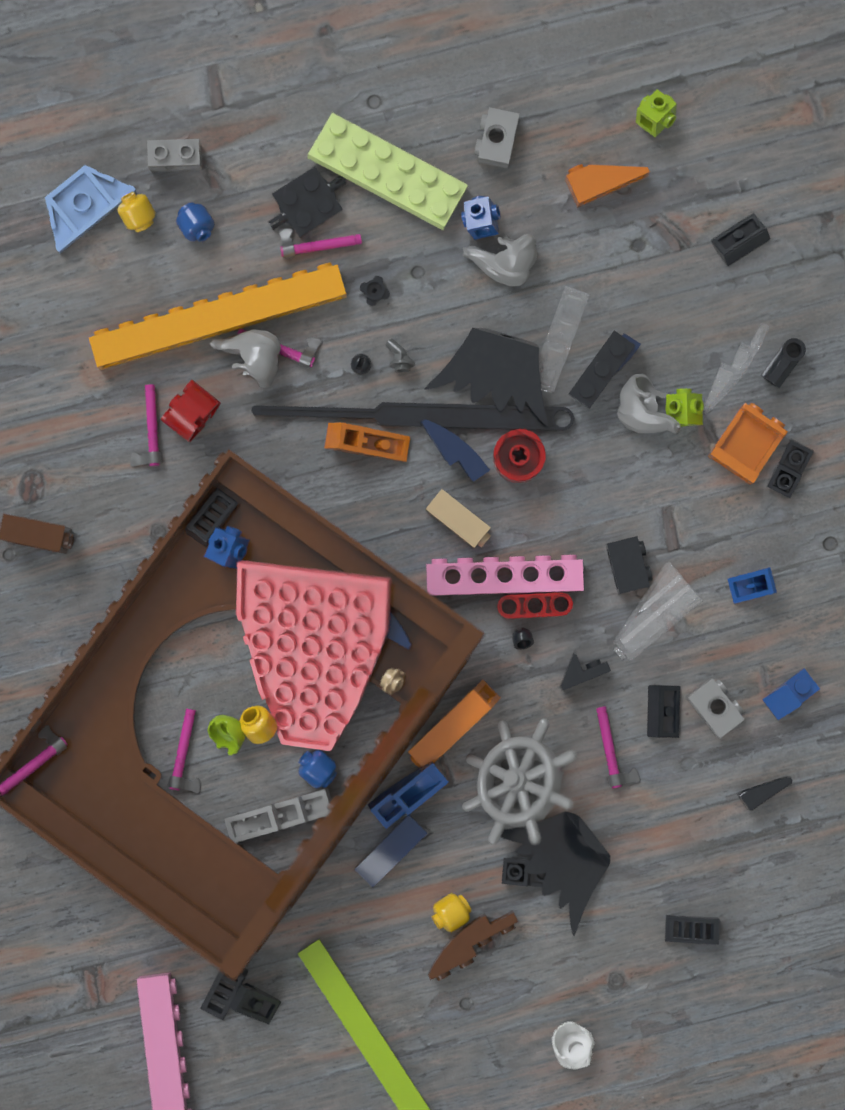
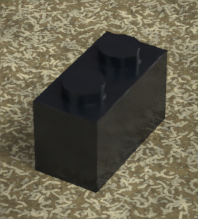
M635 536L605 545L618 595L650 587L649 581H653L650 566H645L643 556H646V549L643 540L638 541V537Z

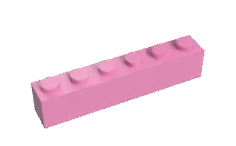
M170 972L139 976L137 978L152 1109L192 1110L187 1109L186 1099H190L189 1084L184 1083L183 1073L187 1072L185 1057L180 1055V1047L184 1045L182 1030H177L176 1022L180 1020V1009L178 1004L174 1005L173 994H177L176 979H171Z

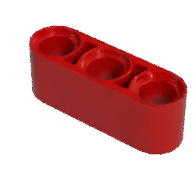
M562 592L507 595L502 597L497 604L499 615L505 619L560 617L567 615L573 608L572 598ZM558 597H563L568 603V607L564 612H559L554 608V600ZM530 599L540 600L542 603L540 612L532 613L529 611L527 605ZM505 600H512L516 604V611L513 614H505L502 611L501 606Z

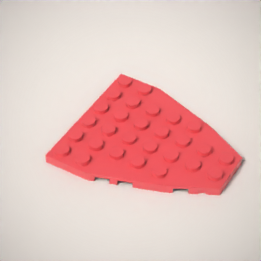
M243 560L237 563L236 615L238 621H241L245 632L243 639L245 645L248 644L252 657L250 663L262 700H266L271 715L277 722V735L282 745L332 751L362 700L389 630L391 579Z

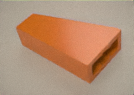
M481 680L408 751L412 762L419 768L431 762L434 764L491 710L501 697L484 680Z

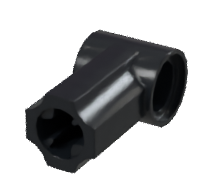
M797 338L785 341L761 374V377L779 389L797 363L804 357L806 353L805 344ZM788 344L798 346L799 354L797 357H790L787 354L786 348Z

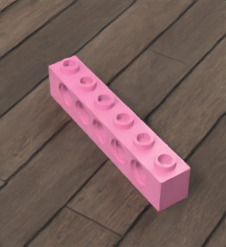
M561 555V560H551V556H535V561H525V556L509 557V562H499V557H485L483 562L473 563V558H457V563H447V559H431L432 564H426L427 592L432 596L584 591L583 559L577 560V555ZM557 566L563 570L564 576L562 580L554 581L550 578L549 571L552 567ZM528 567L536 569L538 573L537 579L533 582L526 581L523 576L524 570ZM501 568H507L512 573V579L507 583L499 581L497 577V572ZM475 569H482L486 573V580L483 583H475L472 580L471 573ZM449 570L458 571L460 574L459 582L456 584L448 583L445 579L446 572Z

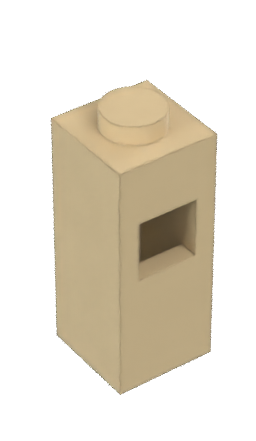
M443 489L440 490L426 508V512L473 549L477 545L482 548L491 537L487 533L491 527Z

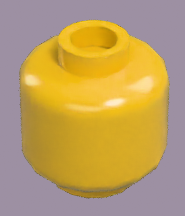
M130 192L121 198L122 203L118 206L117 211L127 229L141 232L154 223L153 219L156 213L145 194L136 195L135 192Z
M257 705L247 708L239 719L242 732L254 744L266 743L277 731L276 720L263 706Z
M450 893L433 905L434 915L431 918L439 930L444 928L448 932H454L469 921V913L472 910L461 894L457 896L454 893Z

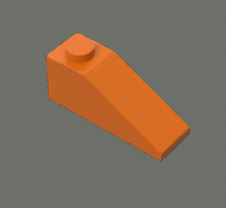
M580 164L568 170L569 174L566 175L565 181L578 208L648 177L650 171L648 167L588 165L583 167Z
M342 422L328 423L324 448L406 462L410 436Z

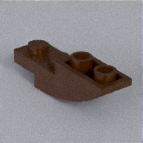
M513 910L489 922L484 913L463 927L449 940L434 960L428 972L430 980L436 978L437 981H440L451 975V969L457 966L463 969L475 962L473 958L477 956L473 948L474 945L477 944L478 947H482L492 941L491 936L501 932L504 935L516 928L514 924L518 920Z

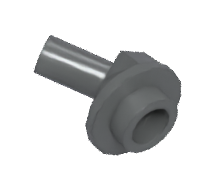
M390 339L386 343V347L394 353V359L390 362L389 366L395 368V372L398 373L409 372L410 368L415 366V362L407 356L405 349L394 339Z

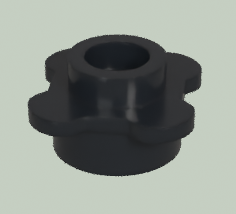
M375 276L373 280L367 283L363 282L360 285V291L365 294L367 298L366 303L369 306H375L377 301L381 299L386 300L390 296V292L388 289H385L383 278L380 276ZM377 289V293H373L372 290Z

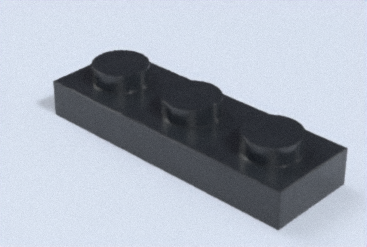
M614 330L568 395L590 409L635 345Z

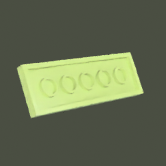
M334 113L330 115L307 156L308 159L441 230H444L468 187L464 182Z

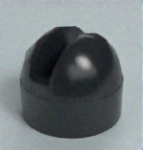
M357 354L352 358L351 368L356 374L364 375L370 371L372 364L367 355ZM361 357H363L365 361L361 370L356 369Z
M524 627L521 628L522 631L516 629L512 634L515 649H527L534 644L531 631Z

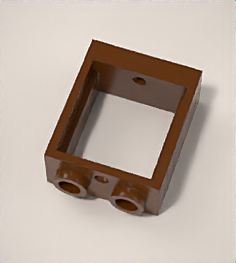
M4 513L0 527V540L63 554H67V550L72 549L75 535L71 534V528L63 525Z

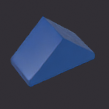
M771 567L728 578L734 604L777 593Z

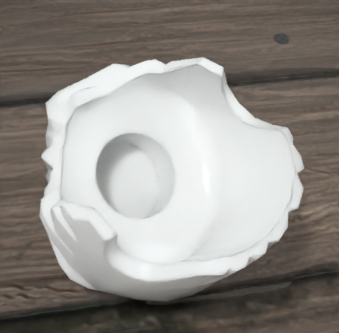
M567 1022L560 1025L555 1030L554 1036H552L554 1053L559 1063L569 1069L589 1066L593 1045L595 1044L592 1034L575 1022Z

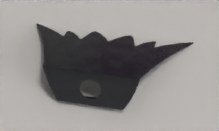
M472 328L450 362L424 388L425 390L433 389L456 381L453 391L457 392L471 383L470 396L472 403L478 402L491 391L496 407L499 411H502L511 396H513L520 412H523L525 402H527L535 415L546 426H549L541 391L539 346L531 341L486 328Z
M565 811L554 817L536 822L541 838L538 844H533L530 841L526 826L504 829L500 836L501 838L523 844L515 850L516 853L523 855L533 854L524 872L527 874L546 873L542 885V895L547 896L561 890L559 908L562 909L569 903L570 925L572 934L575 936L585 907L599 880L610 865V854L581 817L571 812Z

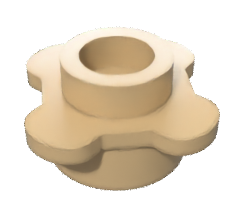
M389 669L381 680V686L384 687V691L390 695L399 691L404 684L405 673H400L399 669Z

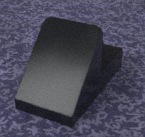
M573 652L560 683L561 691L610 672L608 662L601 663L600 659L585 664L587 669L583 671L576 653Z
M246 983L245 985H240L229 1008L234 1012L269 1025L281 1001Z

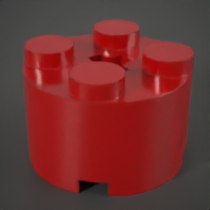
M194 380L189 381L185 386L182 396L177 394L168 405L170 408L160 419L188 442H191L206 426L205 423L214 416L221 404L217 398Z
M516 429L502 435L497 441L493 452L495 469L501 477L513 483H524L535 478L543 468L546 459L542 441L535 433L526 429ZM519 450H522L526 460L514 461L515 456L512 453H518Z

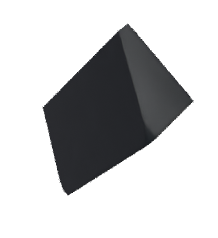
M752 213L713 238L711 243L724 263L730 266L768 242L770 236L764 224Z
M649 685L647 736L679 738L680 686Z

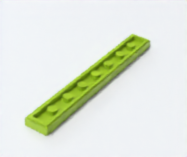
M320 938L298 952V956L398 1110H431Z

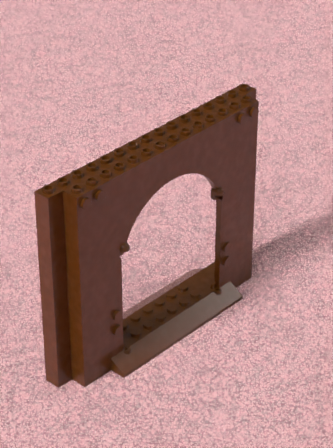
M228 449L226 453L222 452L214 462L216 467L212 473H206L198 484L201 488L196 495L191 494L183 505L185 510L180 517L176 515L167 527L169 532L164 538L160 537L152 547L154 552L150 558H144L136 570L139 573L134 580L129 579L121 590L123 595L118 602L114 600L105 612L107 614L105 620L102 623L98 622L90 632L92 637L88 643H83L77 649L74 655L77 658L72 665H66L61 671L59 683L56 687L51 686L45 693L43 705L40 709L36 707L28 717L30 722L24 730L21 728L12 739L14 744L9 751L5 750L0 755L1 784L49 747V743L46 742L47 739L38 737L39 732L45 726H49L56 736L62 737L67 743V748L59 755L55 754L52 756V758L2 796L0 794V807L231 979L236 980L250 960L263 947L286 913L290 912L441 703L442 697L470 660L471 654L484 638L485 633ZM217 488L238 502V505L221 529L231 526L242 531L240 536L249 539L243 561L391 579L389 610L397 618L412 644V648L409 650L388 637L385 638L369 681L384 691V687L381 686V680L389 669H399L400 673H405L402 688L390 695L401 703L399 707L400 715L388 732L382 731L374 741V744L377 745L372 754L367 752L358 764L362 768L356 775L351 774L343 784L346 790L341 796L336 795L327 807L330 810L328 815L320 817L311 829L315 833L310 839L305 838L296 849V852L299 853L288 870H282L279 874L157 785L162 777L161 772L154 765L146 763L138 744L135 729L137 690L149 661L159 647L173 633L198 618L222 611L236 610L237 569L222 566L204 557L208 546L204 547L186 533V526ZM216 499L214 503L226 510L227 506ZM211 508L208 510L217 518L221 516ZM203 517L202 520L211 527L214 525L210 520ZM199 526L196 527L198 530H200L201 532H203L205 535L207 534V532H206L204 529H202L201 527H199ZM152 772L157 775L154 779L150 777Z

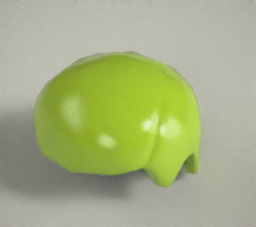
M218 715L209 722L207 731L209 737L216 743V748H227V753L230 756L237 754L246 738L241 730L240 721L228 715Z

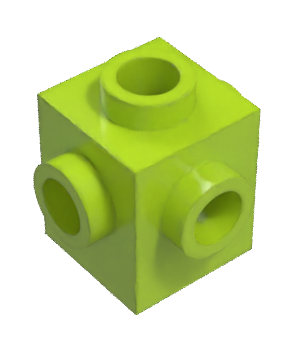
M657 89L651 96L647 95L641 101L637 108L636 124L656 137L665 128H670L677 118V103L671 96L663 94Z
M690 388L676 389V394L666 395V414L677 420L681 427L703 425L704 404L702 394L692 393Z

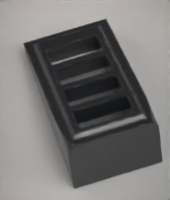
M217 488L186 526V533L201 545L207 547L210 536L214 533L215 528L223 526L238 505V502ZM216 499L226 505L227 509L224 510L214 503ZM211 508L221 516L217 518L208 510ZM203 517L210 520L214 525L211 527L202 520ZM197 526L201 527L202 529H204V530L207 532V534L205 535L203 532H201L200 530H198L196 527H197Z
M783 776L739 791L736 794L746 809L753 811L792 784L793 780L789 776Z
M666 915L665 941L719 945L720 919L718 917ZM674 921H679L678 936H673ZM685 922H689V937H684ZM695 923H700V937H695ZM706 923L711 924L710 938H706Z
M245 968L236 980L231 979L219 970L200 1009L224 1020L230 1009L229 1005L240 985L243 984L248 970ZM222 980V981H224V982H226V983H228V984L234 986V988L231 989V988L227 987L226 985L220 983V981ZM215 990H218V991H220V992H222V993L228 995L229 998L227 999V998H225V997H223V996H221V995L215 993ZM213 999L225 1006L221 1008L211 1003L210 1000Z

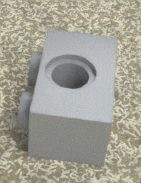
M489 107L488 115L482 114L480 129L484 130L482 140L477 139L474 154L479 155V163L508 169L519 113ZM493 132H499L503 136V140L499 143H493L490 141L489 135Z
M199 139L147 140L148 167L151 172L202 170V145Z
M709 678L686 696V699L714 735L721 739L745 720L741 715L744 713V710L736 700L731 702L725 695L728 690L719 679L714 681L713 678ZM715 699L721 700L724 705L723 711L720 714H714L711 711L710 705Z

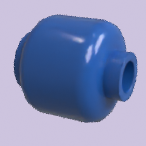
M188 203L178 211L176 223L187 240L203 242L211 236V231L215 224L204 205Z
M315 750L312 753L307 751L298 761L300 764L299 776L314 788L321 786L326 788L337 775L335 761L322 750Z

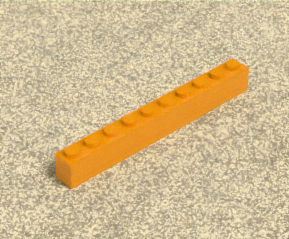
M325 263L317 266V270L310 273L307 270H301L293 273V278L283 280L282 277L274 278L267 281L268 285L258 287L257 284L244 287L243 292L233 295V292H226L218 295V300L208 302V299L199 300L193 303L194 307L183 309V306L175 307L168 310L169 314L160 317L157 313L143 317V322L136 324L133 321H127L119 324V329L109 331V328L97 330L94 332V336L88 337L97 368L100 370L347 298L338 264L332 266V263Z

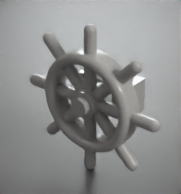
M546 718L539 721L532 738L511 737L508 723L505 720H501L498 722V729L502 742L497 744L487 754L485 759L472 754L466 757V762L469 765L480 770L477 780L478 796L464 802L462 809L469 812L482 805L484 810L496 820L488 838L489 843L492 845L498 843L505 825L513 827L526 826L530 841L533 844H538L541 838L536 822L544 820L554 804L565 809L573 807L571 799L559 794L564 774L560 767L574 761L577 758V754L574 751H568L556 757L554 752L542 743L549 727V720ZM527 750L521 765H519L516 752ZM536 754L539 755L542 762L535 760ZM506 758L509 770L499 767ZM495 776L502 779L503 784L494 787ZM508 793L502 808H500L496 798ZM513 807L522 811L521 813L511 814Z

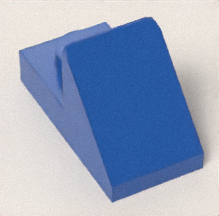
M803 668L762 700L776 719L780 720L800 707L806 699L820 690V688L805 668Z

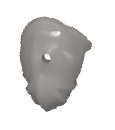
M529 233L522 235L517 240L509 239L508 236H503V239L498 237V243L506 245L507 249L497 254L487 252L476 246L463 247V257L474 261L486 275L496 282L508 286H520L527 281L530 273L529 270L535 264L538 254L536 239Z
M253 329L228 338L212 337V341L209 343L212 348L231 354H241L245 363L233 364V370L243 369L245 370L243 375H251L258 381L259 387H270L279 368L278 354L281 348L280 341L275 335L268 331Z
M642 373L631 376L620 392V406L618 407L617 416L627 429L637 433H657L668 430L676 434L681 430V425L677 420L667 414L658 412L656 397L666 398L668 393L657 391L650 379Z

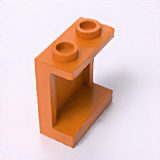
M744 403L708 455L709 458L749 485L755 482L768 459L783 437L788 433V431L783 429L785 425L774 417L770 420L762 414L764 411L754 403L749 405Z

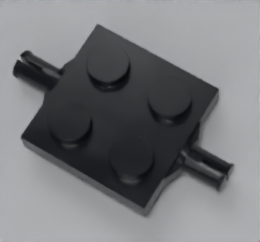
M314 166L272 193L273 198L279 205L280 214L269 220V225L274 231L282 224L287 223L293 227L299 238L303 237L343 211L335 197L334 191L347 184L344 177L338 176L328 183Z

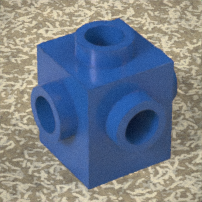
M476 196L470 201L464 202L465 212L461 213L463 225L467 227V231L474 240L499 234L497 220L501 218L500 210L497 204L494 205L489 196Z
M227 526L226 529L215 528L214 533L210 536L209 546L204 557L222 566L237 569V563L246 555L249 539L240 536L242 531L231 526Z

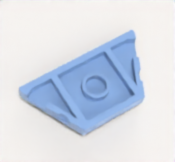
M84 165L45 197L57 251L59 253L63 252L122 203L121 198L130 192L136 193V189L131 185L122 183L109 175L102 174Z

